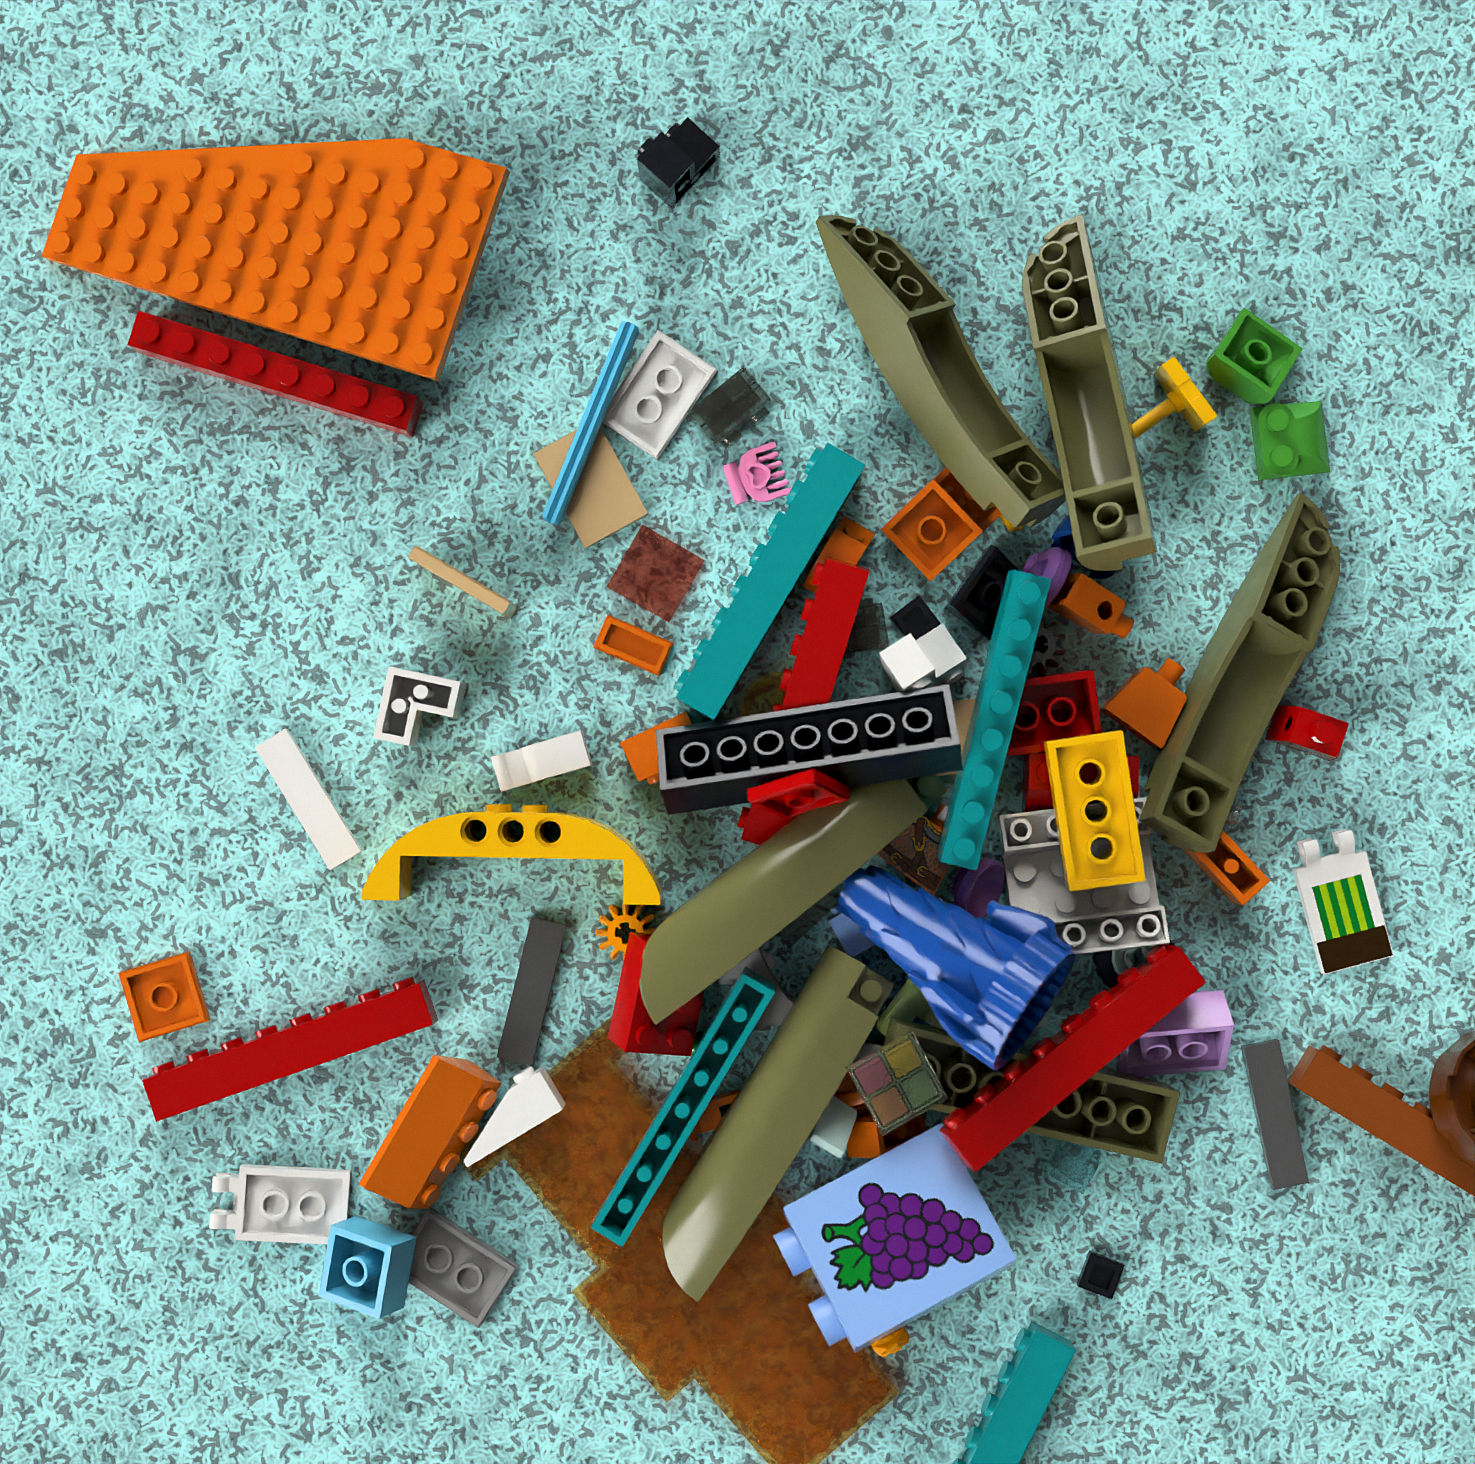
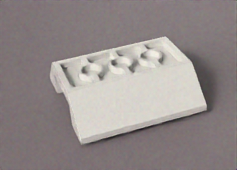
M1146 797L1133 799L1146 881L1069 891L1065 886L1054 809L1000 815L1002 854L1010 906L1037 913L1053 920L1057 937L1072 947V952L1075 955L1169 944L1170 939L1164 906L1159 904L1149 844L1152 830L1149 826L1138 821L1145 805ZM1101 803L1088 804L1085 807V815L1089 820L1098 819L1103 812ZM1104 837L1095 839L1091 844V853L1095 857L1104 855L1108 850V841Z

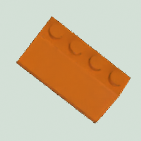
M433 1055L360 1180L359 1185L409 1209H429L438 1200L441 1194V1186L448 1174L452 1173L458 1166L460 1161L459 1155L466 1143L476 1135L478 1123L483 1114L494 1104L497 1097L496 1092L501 1082L470 1060Z

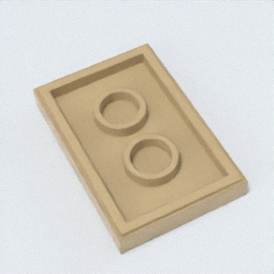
M601 427L566 510V514L585 549L649 515ZM577 430L533 453L552 489Z
M414 546L410 552L409 559L506 617L512 619L517 612V606L510 600L422 548Z

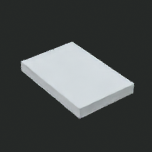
M658 330L612 397L602 423L658 460L718 370Z

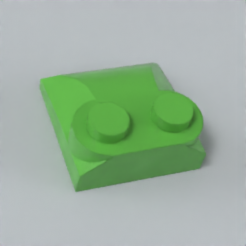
M1243 308L1217 348L1208 357L1206 368L1209 375L1215 381L1245 402L1253 405L1267 404L1275 396L1303 348L1249 310Z
M1322 401L1284 405L1273 403L1266 407L1249 410L1258 481L1330 473Z

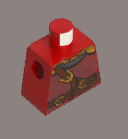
M1278 705L1272 716L1265 740L1332 761L1338 758L1349 723L1303 707ZM1289 718H1292V723L1289 729L1285 731L1287 721L1289 720Z

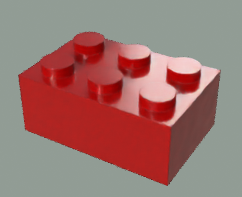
M630 932L608 1039L625 1052L691 1056L705 989L664 1020L654 1024L645 1008L639 985L643 958H641L642 953L652 934Z

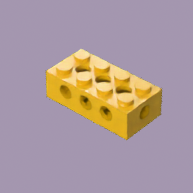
M1123 730L1043 741L1066 888L1069 891L1146 881ZM1091 762L1097 768V776L1094 781L1086 784L1081 781L1079 771L1085 763ZM1099 800L1103 806V812L1098 819L1089 820L1085 815V807L1090 801ZM1100 837L1106 838L1108 841L1107 852L1100 857L1093 856L1091 853L1092 842Z

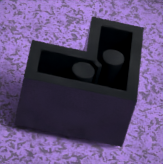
M687 117L681 125L675 123L666 134L661 132L655 139L650 137L641 145L637 152L640 180L672 209L720 157V146Z

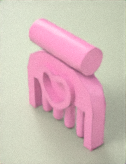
M775 441L746 452L741 456L739 467L736 462L723 466L735 505L748 502V496L756 502H769L786 496L791 491V487L770 494L768 493L789 483L787 479L767 485L770 480L785 475L784 470L770 473V470L782 466L781 461L767 465L761 464L762 462L777 458L779 456L777 451L756 457L758 454L776 449Z

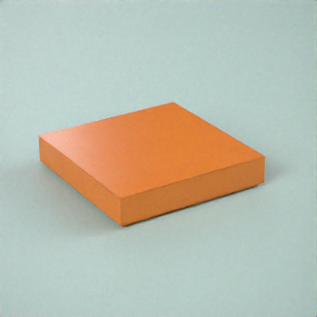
M190 951L118 973L139 1042L211 1020Z

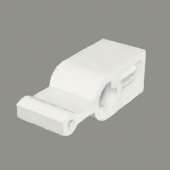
M581 730L491 757L501 792L593 765L583 731Z

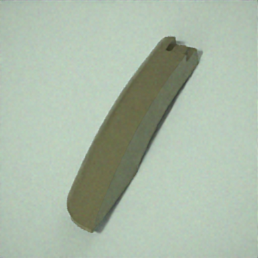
M1080 214L1059 224L1043 237V241L1046 244L1041 247L1039 254H1030L1027 259L1022 277V288L1033 350L1036 355L1056 445L1076 556L1081 565L1088 569L1114 571L1123 569L1122 561L1156 553L1157 547L1112 333L1083 214Z
M936 774L849 787L850 799L848 801L817 808L796 816L733 866L717 876L660 923L648 939L643 950L641 978L639 979L642 1000L654 1024L664 1020L757 950L926 813L928 807L948 791Z
M826 947L765 1052L717 1127L709 1135L667 1209L662 1231V1245L667 1266L677 1284L697 1302H699L737 1248L804 1145L879 1018L877 1015L895 985L866 967L862 962L834 947Z

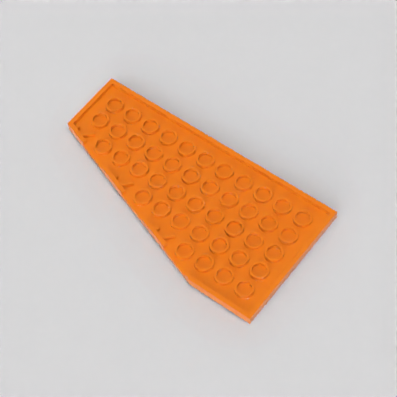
M407 138L77 154L42 257L77 270L439 381L510 172L506 167Z

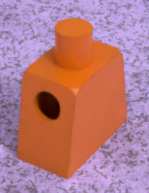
M1083 573L1068 574L1059 593L1047 606L1050 610L1093 634H1109L1112 632L1123 639L1129 634L1134 625V620L1122 613L1126 602ZM1100 606L1102 609L1098 614V607Z
M1169 658L1165 660L1157 673L1146 666L1139 668L1100 707V710L1152 748L1162 749L1187 700V695L1174 686L1185 672V669Z

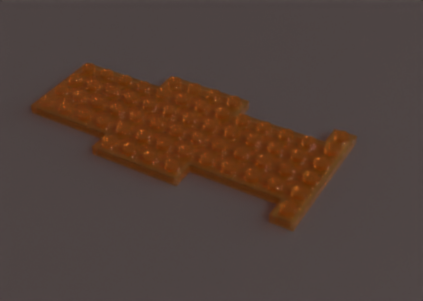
M611 1016L547 1072L566 1103L563 1110L467 1167L464 1159L485 1128L484 1126L466 1143L459 1155V1162L477 1182L505 1158L598 1266L597 1269L572 1290V1293L666 1402L671 1400L695 1379L768 1464H819L899 1394V1389L864 1349L854 1353L847 1337L828 1346L808 1306L809 1303L819 1299L806 1283L814 1275L812 1269L809 1268L793 1277L773 1235L790 1227L783 1207L787 1205L775 1191L772 1193L737 1248L699 1302L684 1292L675 1281L667 1266L662 1245L663 1223L667 1209L697 1158L686 1143L683 1145L623 1247L590 1228L596 1214L658 1112L615 1062L626 1052L608 1039Z

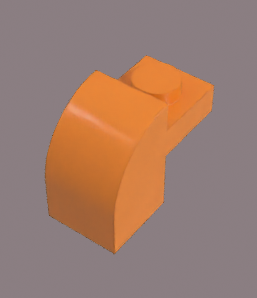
M844 516L827 541L802 586L816 593L817 586L811 584L817 563L824 564L826 557L857 565L875 534Z

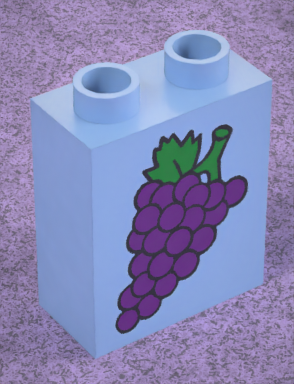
M942 1123L783 1207L785 1218L790 1227L773 1235L793 1277L811 1268L825 1295L809 1303L808 1306L828 1346L847 1337L854 1353L1011 1268L1017 1260L964 1163L940 1133L939 1129L943 1127Z

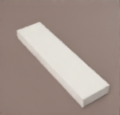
M285 728L254 747L329 870H333L363 851L288 729Z

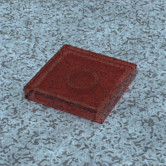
M642 524L608 583L607 588L670 623L705 560Z

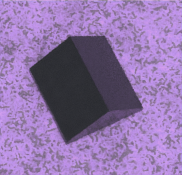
M990 545L984 550L944 609L988 640H991L1008 571L1020 570L996 546Z

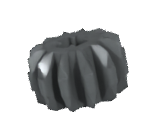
M1043 615L1037 638H1040L1043 642L1042 645H1039V647L1043 648L1042 653L1039 651L1032 653L1027 676H1031L1034 673L1035 666L1040 675H1046L1048 673L1046 663L1053 668H1057L1060 665L1053 654H1066L1065 648L1056 646V642L1065 640V634L1056 636L1052 634L1058 626L1055 621L1044 628L1045 616Z

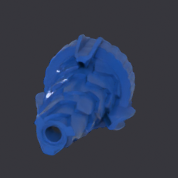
M869 865L866 870L859 868L844 881L845 886L838 899L836 910L861 926L860 933L885 950L890 958L909 975V979L921 990L942 1027L953 1040L962 1044L963 1049L994 1071L999 1070L1009 1062L1037 1028L1061 991L1075 961V953L1072 952V947L1057 937L1054 921L1046 916L1015 906L1001 905L992 900L986 907L989 920L981 917L976 918L957 905L942 902L922 887H919L917 891L889 872L876 866Z

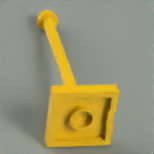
M1173 356L1153 374L1167 393L1165 395L1166 400L1135 421L1132 427L1135 439H1137L1175 411L1176 413L1181 412L1194 432H1196L1216 418L1217 414L1197 389L1175 356ZM1002 514L999 516L1010 533L1023 529V526L1014 528Z

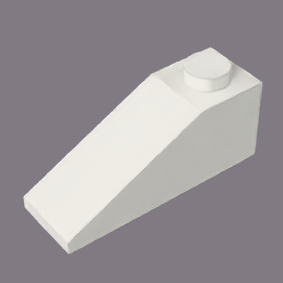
M530 1066L513 1077L515 1083L509 1088L464 1159L467 1167L563 1110L566 1103L544 1066L536 1071Z

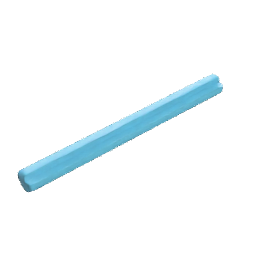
M622 321L543 512L542 518L548 523L559 526L566 513L639 334V327L633 323Z

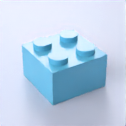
M359 1216L332 1224L318 1296L378 1319L404 1308L417 1237Z

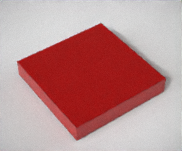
M815 769L806 770L747 789L748 802L785 819L799 816L817 808L839 804L850 799L849 786Z

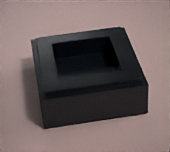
M919 595L890 617L904 637L911 633L915 641L941 624Z
M1089 1250L1078 1278L1077 1286L1112 1299L1125 1265Z

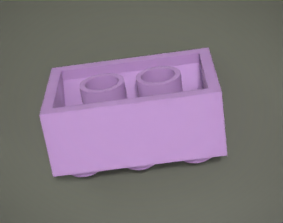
M1202 990L1192 993L1116 1056L1117 1071L1141 1077L1226 1069L1234 1023L1224 991Z

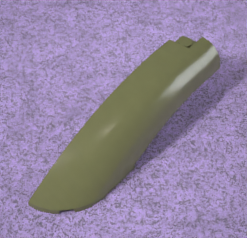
M836 215L819 216L816 220V225L855 323L898 401L943 464L984 511L996 506L1003 517L1014 528L1024 524L1031 528L1050 516L1066 501L1062 476L1027 438L1005 409L986 379L954 314L955 302L917 260L891 236L876 227L870 230L865 226L856 225V219Z
M1302 493L1296 495L1279 521L1217 627L1185 691L1187 700L1165 745L1158 753L1144 791L1149 793L1138 821L1163 834L1161 840L1178 848L1201 853L1215 851L1236 793L1255 749L1289 684L1307 654L1313 651L1334 596L1340 575L1339 547L1333 546L1327 530L1331 525L1325 515Z

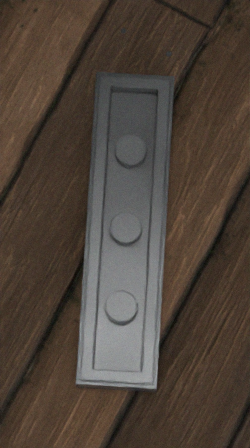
M536 916L531 917L496 1058L529 1066L533 1065L567 924Z
M1278 1039L1243 1045L1241 1049L1270 1187L1273 1190L1309 1183L1280 1042Z

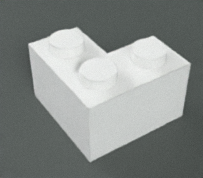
M943 623L916 641L910 633L879 653L883 672L897 692L939 686L944 682L946 685H950L959 680L965 674L963 670L967 668L966 656Z
M389 666L373 738L416 746L424 711L459 719L467 683Z

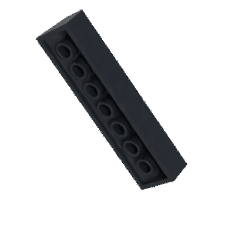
M949 684L656 730L660 792L668 815L750 803L748 802L747 789L810 769H815L849 787L963 770L961 745Z

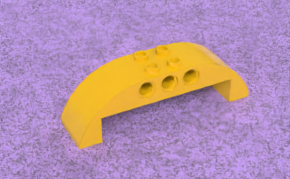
M512 804L485 805V811L458 813L436 818L420 825L398 839L381 856L368 876L362 890V900L399 901L410 897L412 856L624 860L623 904L660 905L663 901V890L655 872L644 855L631 841L615 829L595 819L572 813L548 812V805H522V811H512ZM478 820L486 826L487 832L484 839L478 838L474 833V825ZM513 821H518L523 826L524 834L521 840L513 838L510 834V825ZM550 821L557 823L561 829V835L557 841L551 840L546 834V826Z

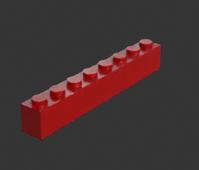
M139 310L128 341V346L142 355L409 437L414 436L424 404L418 396Z
M826 557L824 564L817 563L811 584L817 586L814 600L806 598L800 619L807 621L803 635L795 634L790 655L796 656L792 670L786 668L784 670L779 690L785 691L782 705L774 703L772 712L829 703L869 575V569L831 557ZM751 804L750 808L743 806L737 827L743 829L742 840L760 845L793 818L785 819Z
M1161 944L1151 949L1145 955L1147 960L1137 968L1132 967L1124 971L1117 978L1118 984L1108 992L1104 990L1096 994L1089 1001V1008L1080 1015L1073 1014L1065 1019L1060 1025L1062 1030L1051 1039L1046 1037L1037 1042L1032 1047L1031 1051L1033 1053L1022 1062L1018 1060L1009 1065L1002 1073L1004 1077L996 1084L984 1086L974 1095V1102L964 1110L963 1108L956 1109L945 1118V1125L939 1131L965 1166L977 1172L1206 983L1179 946Z
M412 976L393 983V991L380 994L379 988L358 995L359 1002L346 1007L345 1001H340L324 1007L325 1014L312 1019L309 1012L290 1019L291 1026L279 1031L275 1024L256 1031V1039L243 1042L241 1036L221 1043L222 1051L209 1055L206 1048L187 1055L188 1062L175 1067L172 1060L153 1067V1075L143 1079L142 1082L156 1122L435 1024L438 1018L425 980L415 982Z

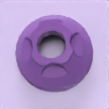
M1060 547L1045 549L1041 553L1032 554L1025 562L1022 572L1051 579L1044 609L1059 593L1071 567L1072 554Z
M983 858L979 860L977 871L961 867L955 875V881L951 888L955 905L976 918H985L988 915L986 911L987 905L992 900L998 902L1004 889L1006 871L1003 864L990 858Z

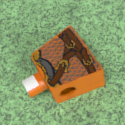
M944 804L939 807L930 820L922 815L877 853V855L932 895L936 892L950 865L940 862L936 857L948 807Z

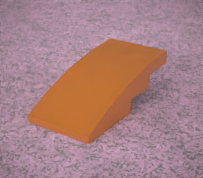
M946 467L885 524L881 530L931 582L1002 513L996 506L984 511Z

